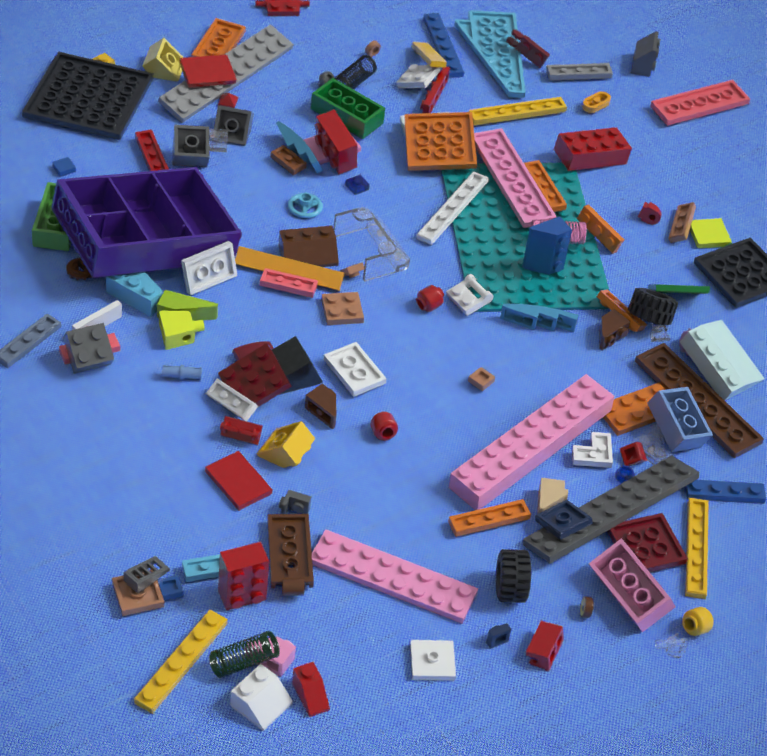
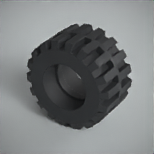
M635 288L628 311L632 315L654 324L671 325L678 302L666 294L651 289Z
M501 549L496 564V594L499 602L525 603L529 597L531 587L530 555L527 550Z

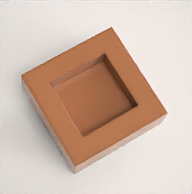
M363 262L341 269L340 272H344V276L349 275V278L360 275L359 271L365 268Z
M480 367L469 376L468 382L483 392L495 382V376Z

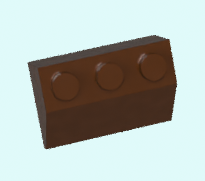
M332 225L279 230L278 247L281 257L320 267L339 266L337 240Z

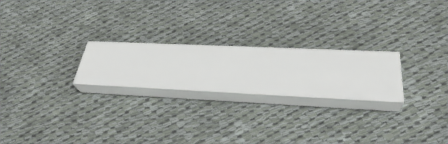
M472 172L416 235L417 239L432 245L488 183V177Z

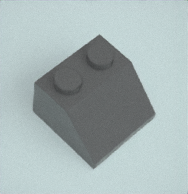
M218 105L212 139L246 145L251 132L254 113L248 110Z
M174 125L172 165L207 167L210 158L209 127Z

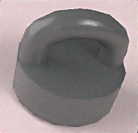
M330 71L321 73L318 86L324 85L334 78V75Z

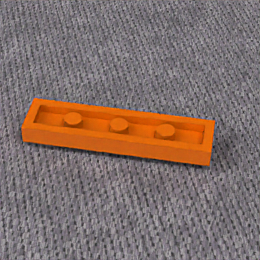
M539 160L525 162L524 165L553 212L566 210V202Z
M524 499L449 516L448 523L455 537L529 520L531 513Z

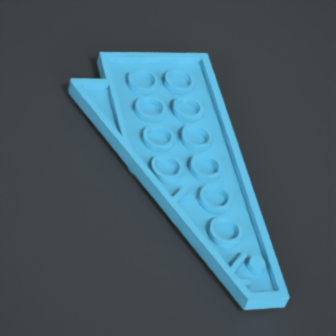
M469 10L468 20L455 19L454 26L507 96L525 98L526 91L521 52L506 42L508 37L514 38L511 34L512 30H518L516 13Z

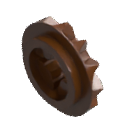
M81 258L72 259L67 263L66 272L70 275V278H76L77 281L79 279L86 280V278H92Z

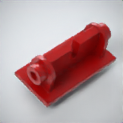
M225 416L224 422L220 425V435L259 445L263 426Z

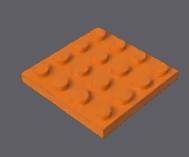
M472 112L404 114L408 171L477 168Z

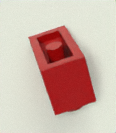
M314 661L293 668L292 685L309 718L330 711L323 679Z

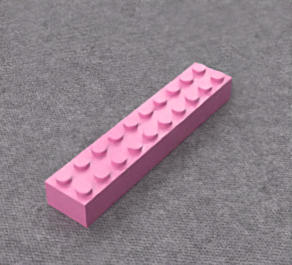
M585 374L451 472L449 489L474 510L483 508L612 410L614 395Z

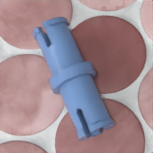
M181 364L180 366L163 365L162 377L179 378V380H184V378L201 380L202 367H184Z

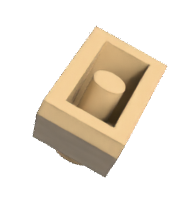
M541 478L538 490L537 514L567 500L568 489H565L564 480Z

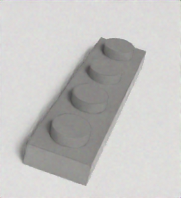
M609 63L547 65L546 67L549 80L554 81L612 78L613 75Z

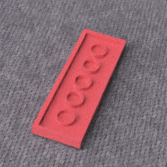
M729 80L651 101L650 106L668 126L747 105L750 102V98L734 80Z

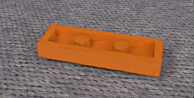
M589 204L583 207L577 219L580 222H585L586 228L612 254L616 253L625 239Z
M602 290L596 296L604 307L611 310L615 309L630 321V330L638 332L644 330L647 326L642 319L632 315L628 311V307L609 290Z

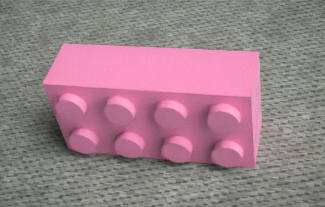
M622 538L589 563L597 577L642 632L676 607L670 596Z

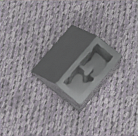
M655 31L636 42L632 74L650 77L651 70L655 71L661 40L658 39L659 32Z

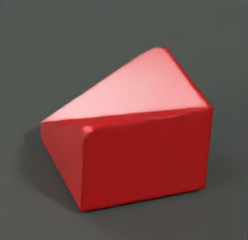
M634 442L619 448L625 467L647 461L642 443Z

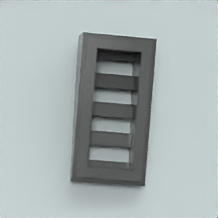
M154 556L126 570L123 573V581L138 594L169 572L170 568Z

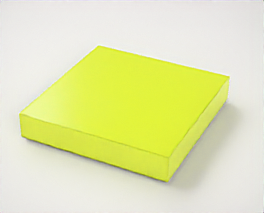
M722 218L692 220L690 232L697 248L723 247L732 243Z

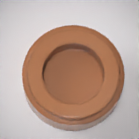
M376 40L371 41L366 46L365 53L373 57L379 53L381 45Z

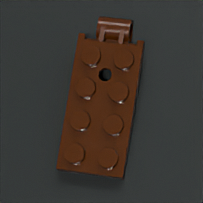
M268 514L271 588H275L276 585H282V596H304V585H309V588H313L314 585L309 514ZM293 565L295 568H289L287 566Z

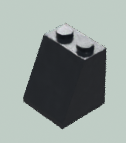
M296 336L272 349L292 386L281 394L323 383Z

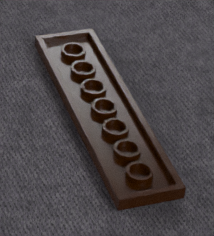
M665 343L636 356L635 362L656 383H660L665 389L689 388L713 434L712 437L733 458L763 443L764 438Z

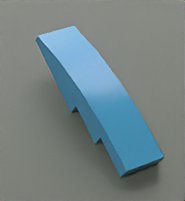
M280 121L276 122L288 148L295 154L299 153L302 160L306 163L311 162L317 173L323 171L305 141Z
M503 304L500 315L502 320L532 330L539 326L555 331L556 327L573 333L579 315L567 311L528 304Z

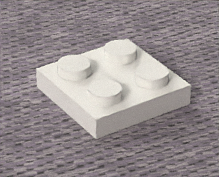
M413 64L409 66L407 71L396 82L397 87L426 88L441 70L439 67H430L428 64Z

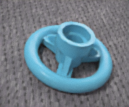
M304 192L296 194L289 199L288 209L297 217L313 218L322 212L323 204L317 196ZM293 203L299 205L302 211L295 210ZM318 206L314 212L307 213L310 207Z

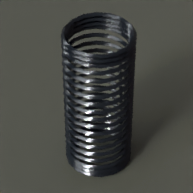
M362 55L339 75L334 77V79L337 81L341 79L343 84L345 83L346 86L354 90L376 72V62L372 57Z

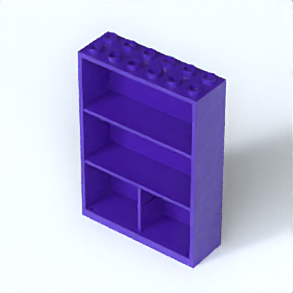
M197 167L57 179L51 209L92 278L181 268V260L227 241L233 244L234 257L236 256L242 232Z

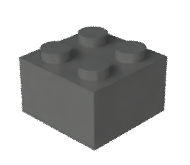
M104 323L67 331L63 336L74 374L111 365L114 361Z

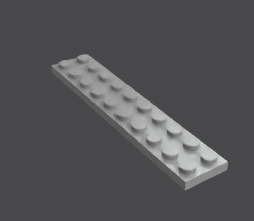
M270 24L226 53L237 79L236 84L188 88L185 80L159 97L158 102L183 123L219 99L223 93H228L290 51L294 44Z

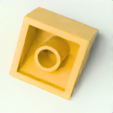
M302 421L282 426L273 431L257 452V455L282 468L294 467L302 461V456L311 449V444L315 437Z

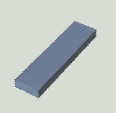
M49 314L44 315L0 349V364L6 368L11 367L61 328V322Z

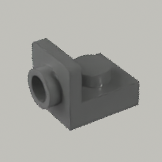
M288 489L286 496H282L279 503L281 514H287L289 509L297 513L309 514L312 496Z

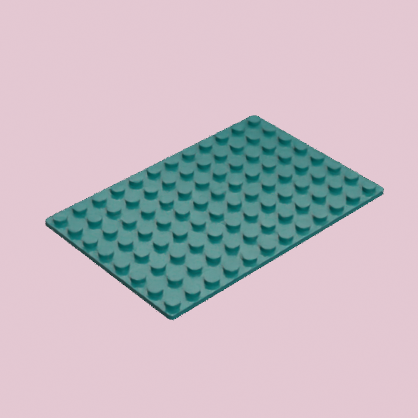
M477 163V168L441 170L447 200L472 172L488 177V183L452 222L464 279L467 275L472 274L486 291H490L493 294L492 301L475 312H501L503 304H528L559 310L610 309L604 307L600 303V299L596 297L600 291L609 290L595 236L587 228L586 239L583 245L578 244V242L577 244L575 242L569 244L563 270L550 275L526 270L522 265L530 227L523 228L485 163ZM541 163L567 204L566 210L554 212L557 217L560 216L567 222H580L577 217L583 207L586 206L577 171H568L563 163ZM472 286L468 288L478 299L481 297Z

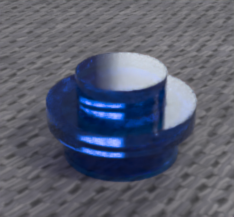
M626 465L619 467L615 472V478L620 483L630 480L635 476L633 469Z

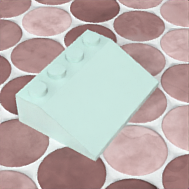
M722 320L702 324L688 331L680 341L711 387L724 401L765 379Z

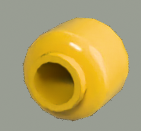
M697 607L684 613L682 624L689 635L699 636L708 633L712 629L714 619L708 609Z

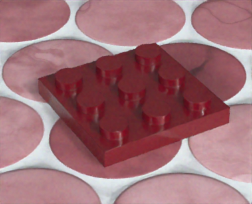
M268 343L218 372L222 382L254 402L258 407L292 387Z
M663 513L624 521L607 531L614 544L622 538L649 572L687 564L688 558Z

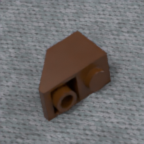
M615 309L601 318L599 326V348L601 350L612 346L620 338H625L629 332L630 321Z

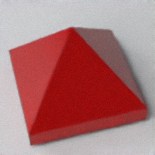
M223 93L218 105L235 108L238 97L231 93Z

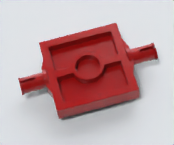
M255 0V7H265L268 16H300V7L310 6L309 0Z

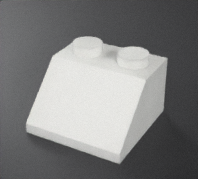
M262 664L257 666L231 690L230 706L262 731L269 727L293 704L291 697L278 676Z

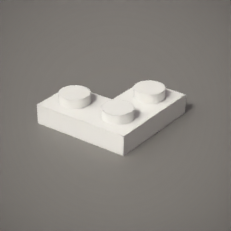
M591 432V446L573 445V465L612 468L611 433Z

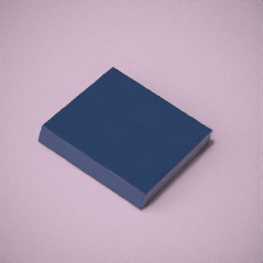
M568 500L535 515V521L560 540L593 524L592 517Z

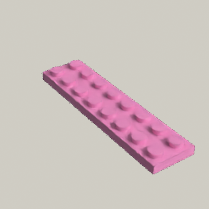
M503 129L474 133L475 148L523 228L531 227L532 219L551 220L556 218L557 216Z
M325 529L312 552V565L461 624H463L478 593V588L327 529Z

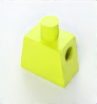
M159 311V326L165 350L192 344L195 342V332L205 330L204 321H193L189 311Z

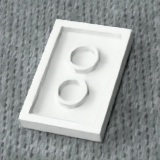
M229 241L181 260L186 290L189 295L238 276L233 244Z
M357 342L324 354V361L353 397L386 384L387 378Z

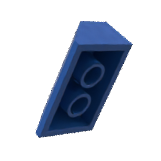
M560 216L530 227L522 265L524 269L548 275L564 269L572 229Z

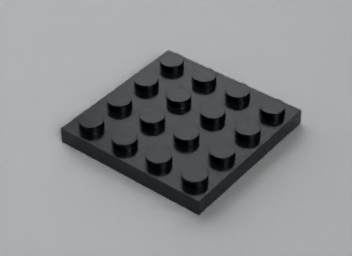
M751 237L694 258L693 263L735 308L767 296V254Z

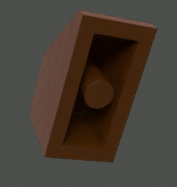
M320 384L306 394L305 409L331 429H334L337 416L336 394L332 389L324 384Z

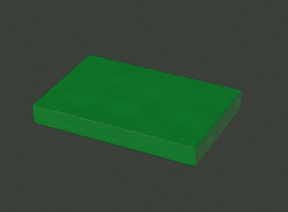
M648 285V289L656 292L710 293V286Z

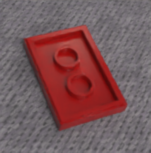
M227 54L186 57L179 60L188 88L236 84L237 79Z
M240 451L234 452L205 467V472L238 511L272 494L273 489Z

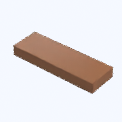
M694 202L678 205L669 235L670 243L687 240L696 209Z

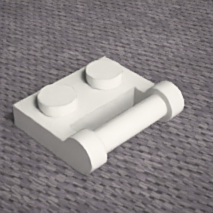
M472 274L467 275L464 281L446 291L447 296L466 316L488 304L493 299V294L490 291H486ZM472 286L481 295V297L478 299L468 289L469 287Z

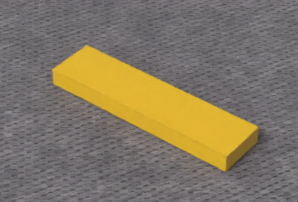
M412 42L411 47L430 67H446L447 61L428 43Z

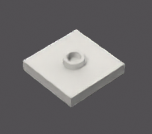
M410 641L412 680L455 681L456 669L453 641Z

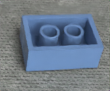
M688 387L659 390L647 403L672 452L701 448L713 436Z

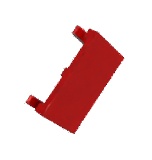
M540 621L526 650V656L537 659H530L529 663L531 665L543 668L545 671L550 670L564 641L563 626Z

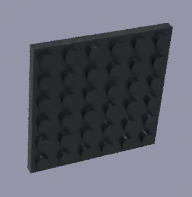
M58 51L24 107L22 117L121 140L154 79V73Z

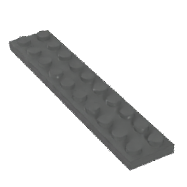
M671 455L580 506L579 509L592 517L593 524L562 540L543 527L525 537L523 545L548 563H552L699 479V471Z

